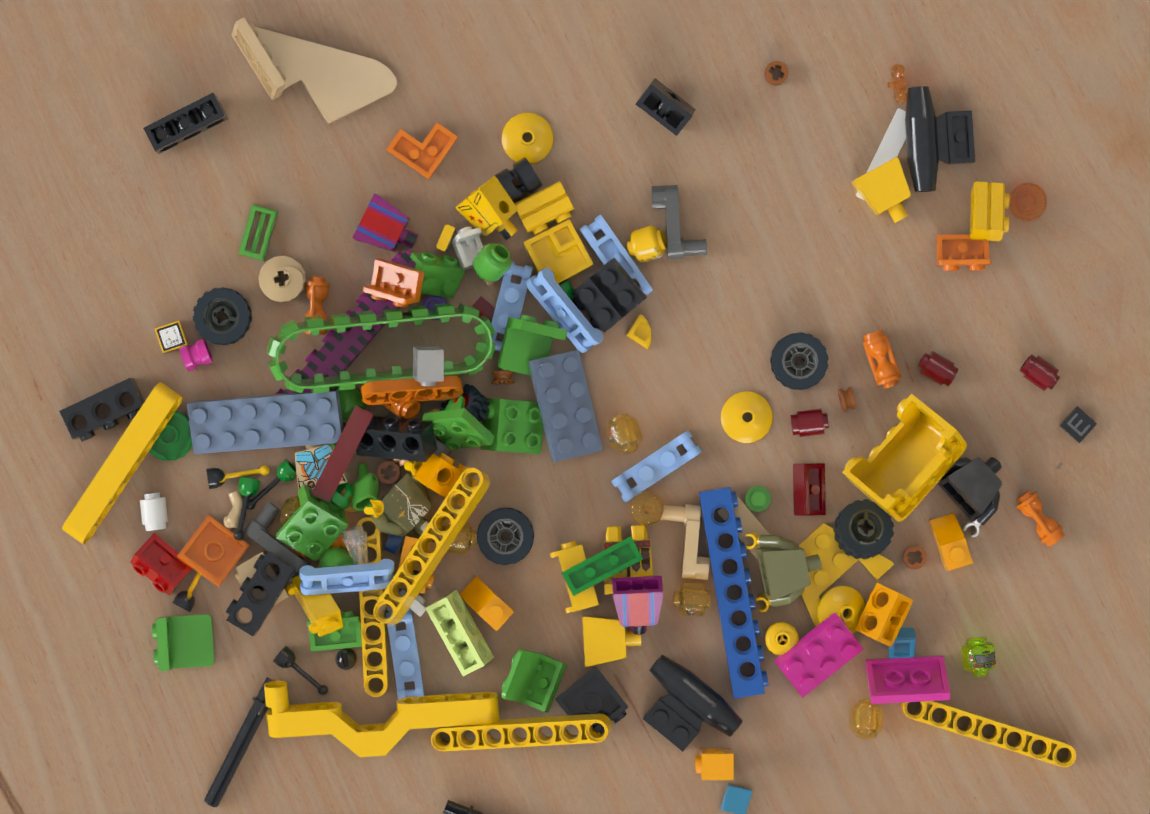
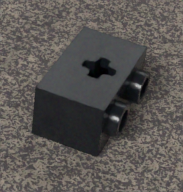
M656 78L653 79L635 104L676 136L691 119L696 110Z

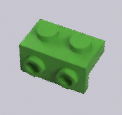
M426 251L422 253L412 252L410 258L416 263L414 269L424 271L421 293L453 298L465 273L458 264L457 259L449 255H444L443 257L435 256Z
M354 611L341 612L343 628L321 637L317 633L312 634L309 630L311 652L362 647L360 615H354ZM310 620L307 621V627L311 624Z

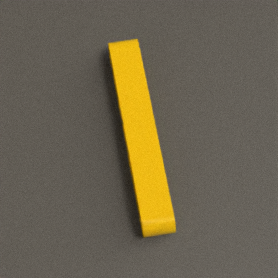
M159 382L154 387L62 527L63 531L83 545L91 539L181 404L183 397L162 382Z
M468 468L460 475L376 603L373 614L378 622L395 625L403 619L487 491L490 479L485 472L476 468ZM478 474L480 482L477 486L472 487L470 484L471 478ZM464 496L465 505L461 509H457L456 502L458 498ZM449 518L451 526L447 531H443L442 523L445 519ZM435 540L436 549L434 552L429 553L427 546L430 541ZM420 562L422 570L418 575H415L413 567L416 563ZM406 584L407 593L405 596L400 597L399 588L401 585ZM388 606H391L393 614L389 619H386L384 611Z
M370 516L362 518L356 526L358 565L379 563L383 560L382 533L378 530L377 526L375 525V533L371 536H367L362 532L364 522L371 521L374 523ZM367 547H372L377 552V558L372 562L365 560L363 557V551ZM384 589L359 591L364 688L367 694L372 697L382 696L389 687L386 624L378 622L374 614L367 611L366 602L370 599L378 602ZM372 625L379 627L381 630L380 638H369L367 635L368 627ZM376 651L381 654L382 663L380 665H372L369 662L368 656L371 652ZM372 678H380L383 681L384 686L381 691L371 689L370 680Z
M938 701L919 702L920 709L913 714L907 710L909 702H901V710L907 717L928 725L1060 767H1069L1076 760L1074 748L1060 740ZM936 708L944 709L945 716L941 721H934L932 718V713ZM961 716H968L970 722L966 729H959L957 727V720ZM986 724L994 726V733L990 737L982 735V728ZM1011 732H1017L1019 735V740L1015 745L1007 743V736ZM1036 740H1042L1044 744L1043 750L1039 753H1033L1032 744ZM1067 748L1069 752L1067 759L1058 761L1056 756L1058 750Z
M605 714L500 719L492 724L438 727L431 736V743L438 751L599 743L609 735L612 730V722ZM593 723H600L604 727L605 732H595ZM567 725H575L578 728L579 734L572 735L569 733ZM521 727L525 729L527 737L522 738L518 736L516 728ZM541 727H550L553 736L544 735ZM497 729L501 733V739L493 738L490 730ZM465 731H472L476 736V740L467 739ZM440 732L448 733L450 742L443 741L440 738Z

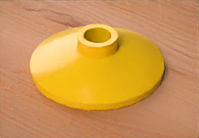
M521 113L512 117L506 123L502 132V145L506 154L515 162L526 157L530 164H535L543 160L551 151L553 132L549 123L543 117L534 113ZM525 133L532 135L533 138L530 142L523 141L522 137Z
M745 391L734 394L725 402L721 411V423L724 431L737 442H756L768 433L772 425L773 415L769 403L761 395L754 392ZM745 412L751 413L752 420L750 422H745L742 419Z
M848 586L831 588L823 595L819 602L817 611L819 623H822L835 612L849 631L854 634L857 632L855 628L859 617L865 609L863 597L857 590ZM845 609H848V614L844 617L843 612Z

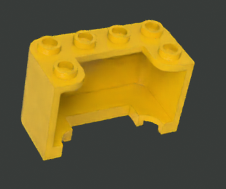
M912 393L898 404L897 417L901 422L888 431L886 439L880 446L878 445L872 449L867 460L863 456L851 458L842 472L855 487L898 522L903 521L912 513L962 456L967 447L966 441L953 426Z

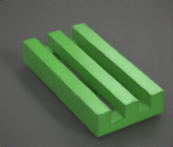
M252 204L239 255L265 261L278 211ZM259 211L261 215L251 251L249 252L246 251L256 213ZM270 214L260 254H256L266 216Z

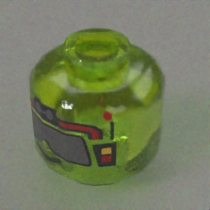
M986 637L970 638L966 640V644L962 645V666L965 671L972 672L974 677L988 675V670L995 668V647L993 643L987 641Z

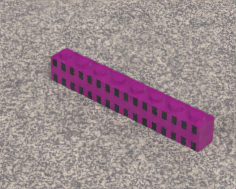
M408 250L404 253L399 251L391 260V262L411 268L416 266V263L410 258L412 253ZM363 292L356 301L359 304L353 312L348 310L346 314L350 318L356 317V312L372 310L376 315H381L382 309H400L401 307L393 305V301L388 299L385 301L372 299L371 294ZM386 324L372 325L371 330H363L362 326L346 327L345 332L340 333L332 329L322 340L325 343L319 351L314 349L305 359L308 364L302 371L297 369L295 373L301 374V379L314 378V374L322 373L323 377L340 376V371L348 369ZM280 388V389L276 392V394L298 393V392L293 391V390H289V389L283 390V389ZM304 389L303 392H311V390Z

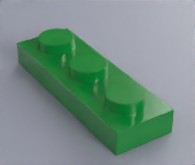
M630 536L561 572L571 593L575 596L643 560Z

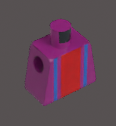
M374 194L352 238L358 242L394 252L398 243L412 249L419 235L406 229L410 221L406 215L380 196Z
M662 576L612 578L613 599L620 625L623 627L631 626V632L635 635L646 633L647 626L656 625L659 620L663 599Z

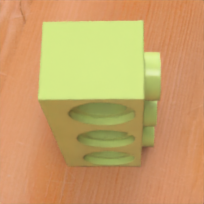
M457 589L438 598L425 608L462 676L485 666L494 658Z

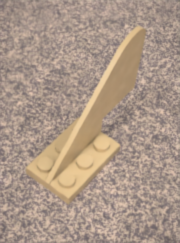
M244 17L234 24L231 36L271 100L277 99L282 95L283 90L302 81L328 124L390 95L396 88L397 80L395 75L387 66L375 59L255 27L252 22L248 23Z

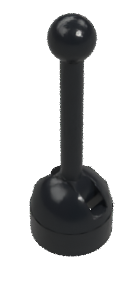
M285 646L274 658L273 662L281 668L292 667L314 685L320 695H326L328 687L320 685L295 663L296 657L294 652L288 646Z

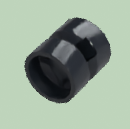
M526 157L514 163L512 170L506 168L495 175L514 203L524 197V192L531 193L543 186ZM515 177H518L521 185L517 187L511 181Z

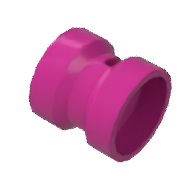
M205 339L196 341L195 345H185L179 348L183 363L188 372L196 369L200 364L207 365L213 363Z

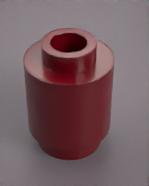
M934 351L930 354L925 353L918 364V367L921 368L920 374L941 386L943 384L949 386L959 370L954 366L953 362Z
M1032 354L1026 359L1019 370L1024 374V378L1043 391L1047 388L1053 389L1060 379L1057 375L1059 371L1057 368L1040 356L1035 357Z
M821 408L797 411V414L790 415L793 435H799L800 437L825 434L824 429L829 428L827 413H822Z

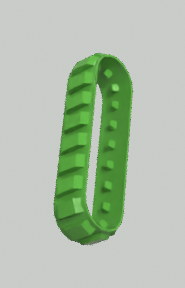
M450 303L434 304L432 310H428L424 305L408 307V312H402L398 308L382 309L381 315H376L372 310L356 312V317L350 318L346 313L330 314L329 320H323L321 316L304 317V322L296 323L292 319L279 326L281 331L276 337L271 336L266 352L271 356L272 360L267 364L277 381L284 379L286 389L302 393L304 389H310L313 393L329 392V387L334 386L340 391L355 389V384L364 385L372 381L413 378V368L401 369L400 365L392 366L390 371L375 372L374 368H368L366 373L349 375L348 371H340V376L323 377L322 373L314 374V378L301 379V374L294 372L289 377L283 374L288 369L285 361L278 362L279 354H285L287 346L283 344L287 339L292 341L298 338L297 333L310 331L311 335H319V331L324 329L336 328L337 333L345 332L346 327L362 326L363 330H371L372 325L388 323L389 328L397 327L398 322L414 321L415 325H422L424 320L440 318L442 323L449 322L450 317L462 316V322L469 324L471 319L474 318L479 323L474 329L477 335L482 334L481 342H477L476 354L465 357L464 362L453 364L452 360L444 361V376L459 377V374L467 373L471 376L483 369L482 365L487 359H492L496 347L492 340L495 330L489 318L485 315L479 317L478 309L460 303L458 308H454Z

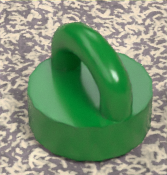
M347 482L339 484L331 501L343 510L351 504L349 498L352 495V486ZM343 489H346L345 494L341 493Z

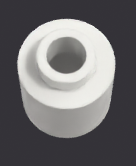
M160 492L144 494V499L139 500L142 525H145L146 531L166 529V522H168L166 497H160Z

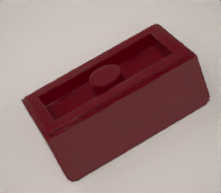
M825 463L793 464V504L795 516L826 515Z

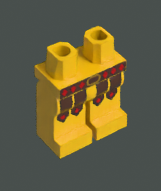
M644 524L631 525L632 539L643 560L630 566V577L653 576L651 540L647 537L646 527ZM607 526L606 540H603L604 550L624 540L621 538V526ZM627 568L604 580V594H613L612 578L627 577Z

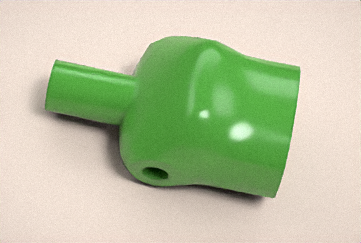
M359 464L358 479L351 484L352 506L357 511H364L365 507H372L370 499L378 500L379 484L374 474H368V466L366 464Z

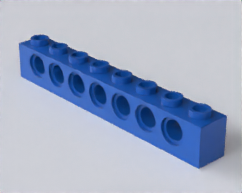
M730 487L700 491L699 498L733 697L735 699L765 694L764 687H768L769 684L767 672H761L760 661H764L762 645L757 646L755 636L760 635L758 620L752 619L751 610L756 609L753 594L748 595L747 584H751L749 568L744 569L742 559L747 558L745 543H739L738 533L743 531L740 517L735 518L733 508L738 507L736 491L731 492ZM723 507L728 510L729 516L726 521L718 522L714 519V511L717 508ZM723 533H729L733 538L731 546L723 548L718 544V538ZM733 559L737 562V569L733 573L723 571L722 565L725 560ZM731 585L741 587V595L736 599H731L727 596V589ZM737 610H741L746 614V619L742 624H734L731 621L732 614ZM741 636H746L750 639V646L745 650H740L736 647V640ZM751 662L754 664L755 669L751 675L745 676L741 674L740 667L743 663Z

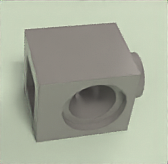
M413 346V378L420 382L422 386H435L436 381H444V350L440 346Z

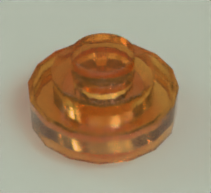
M1023 183L1011 191L1009 210L1017 219L1032 221L1039 218L1045 212L1047 196L1038 185Z

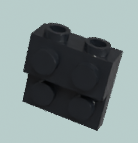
M615 258L608 261L571 293L574 296L573 302L575 306L580 310L585 309L591 317L589 319L591 325L602 330L604 333L647 298Z
M596 666L555 698L567 715L605 714L615 724L627 715L625 710L628 708V705ZM593 723L595 732H605L604 727L600 723Z

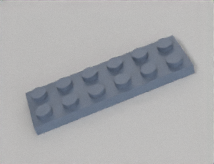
M338 389L321 393H313L311 391L190 401L186 403L194 454L337 443L344 430Z

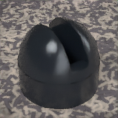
M342 649L336 655V664L343 670L353 668L357 662V656L351 649ZM343 653H347L349 666H344Z

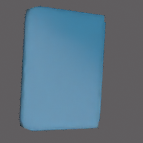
M900 628L892 647L888 646V659L915 657L916 635L914 628Z
M727 783L720 809L735 814H746L752 790Z

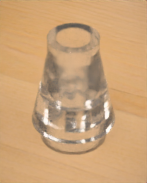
M361 525L343 530L344 536L342 540L353 560V564L369 563L367 531H364Z

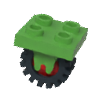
M465 384L461 396L442 402L441 407L443 409L437 412L424 413L422 421L432 422L434 435L451 450L470 447L478 448L480 446L492 445L494 435L480 423L481 419L485 420L487 417L484 413H489V408L487 407L490 405L489 401L473 385Z

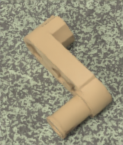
M662 504L661 521L684 522V525H686L682 578L708 580L710 557L697 556L701 505L685 504V506H670Z

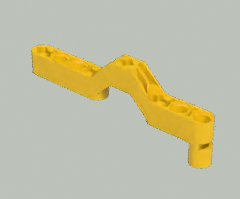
M277 680L264 684L265 703L267 707L271 708L266 712L268 734L270 737L283 738L332 734L359 757L386 756L409 729L496 723L500 720L499 701L496 692L403 697L396 701L397 710L385 723L359 725L342 711V704L339 702L289 705L286 681Z

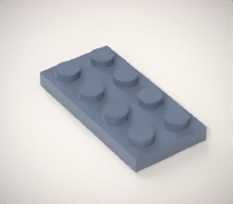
M575 350L528 361L552 463L603 451L579 351Z

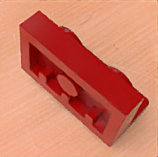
M155 533L134 554L130 562L133 565V569L139 575L148 577L158 591L166 592L168 595L172 594L177 585L192 570L190 566L177 558L179 553Z

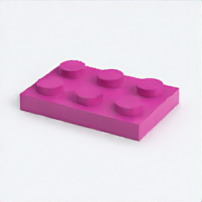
M834 612L801 638L793 648L777 657L774 662L803 698L864 649L840 617Z
M944 656L866 660L865 668L871 704L950 700Z

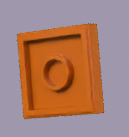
M208 515L177 555V558L214 585L220 587L249 549L250 544L243 539L240 541L236 540L232 531Z

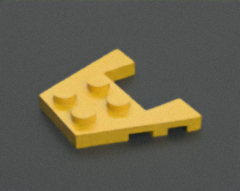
M824 523L798 545L804 549L806 557L818 554L821 560V569L809 572L810 585L805 587L804 592L801 594L815 627L820 624L817 615L818 605L821 600L819 595L858 560L876 580L894 565L892 561L880 554L864 560L863 558L855 559L851 555L848 556L844 550L838 547L839 544L835 541L833 528Z

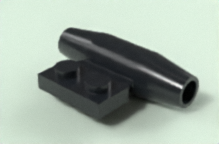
M929 87L908 88L905 131L907 160L915 192L936 191L939 160L948 165L975 163L972 110L950 111L936 117Z
M661 655L649 671L669 694L660 697L644 715L643 720L682 752L699 734L702 721L729 737L734 734L743 722L722 696L682 665Z

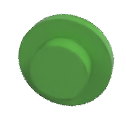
M754 486L747 491L745 503L750 510L761 512L769 507L771 495L766 488Z

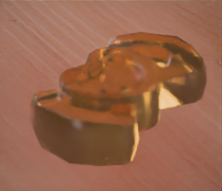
M895 64L891 68L892 82H888L887 85L888 88L893 87L895 101L902 104L907 102L908 97L906 80L903 75L904 66Z

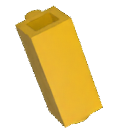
M576 540L561 544V550L550 553L551 558L559 557L562 571L586 560L583 545H577ZM566 583L572 606L565 608L566 613L599 605L594 586L573 596Z
M300 575L291 578L292 584L287 586L286 591L289 595L295 594L311 622L308 629L312 634L317 633L321 637L343 628L340 609L331 594L304 595L300 590V583L302 582Z

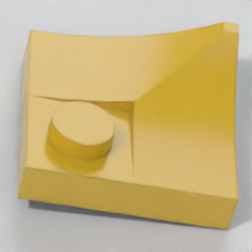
M570 219L523 242L537 273L544 268H549L554 273V280L558 285L594 265Z

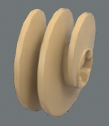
M276 256L266 261L259 274V285L262 292L271 300L281 303L297 298L305 288L304 282L307 281L302 265L288 256ZM284 272L285 276H289V280L285 281L284 286L276 282V279L280 278V273Z

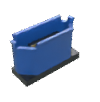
M390 534L383 550L397 556L406 535L401 537Z

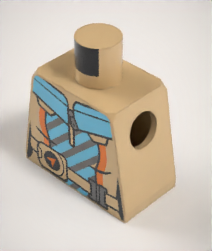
M331 444L306 445L305 449L295 452L298 490L303 484L314 489L333 451ZM347 469L339 484L346 483L351 479Z

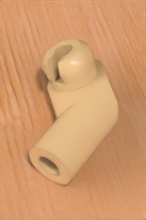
M239 490L228 494L233 506L229 515L225 516L223 520L225 527L228 529L238 528L244 500Z

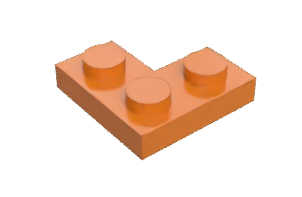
M437 122L423 143L400 129L386 151L430 180L457 141L458 136Z

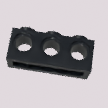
M211 93L143 129L155 152L161 154L228 120V117L218 97Z
M128 378L59 412L72 439L80 438L81 442L96 436L94 431L102 427L106 431L119 425L118 420L127 416L128 420L134 418L145 401L134 378ZM129 392L134 397V403L130 407H125L122 404V397L125 393ZM102 404H107L111 412L107 418L103 419L100 417L98 409ZM79 415H83L87 419L86 427L81 430L75 426V419Z
M373 415L356 449V453L360 456L426 462L437 450L432 422L421 421L420 419H398L394 416L376 417Z
M268 552L265 556L262 554L259 556L253 566L256 569L253 577H247L239 589L243 592L239 600L233 599L226 610V613L229 614L226 621L251 636L257 634L296 570V567L271 552ZM269 563H275L279 566L280 573L276 578L270 577L266 572ZM256 585H260L266 590V596L263 600H258L253 596V588ZM242 608H248L252 612L250 622H243L239 618V612Z

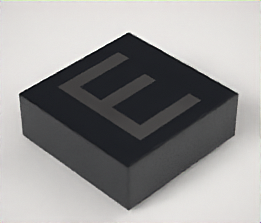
M1076 406L1059 426L1080 443L1097 423Z

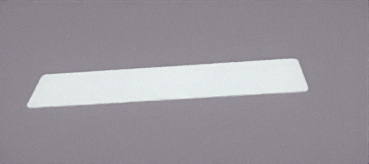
M900 108L897 109L866 173L898 156L906 140V111ZM857 191L856 196H857L858 198L863 199L862 196H861V195L859 194V192Z

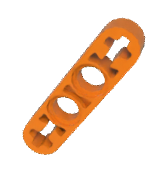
M444 376V381H436L435 386H422L420 382L411 378L372 381L365 383L361 387L363 402L368 405L455 399L463 393L461 378L458 376Z

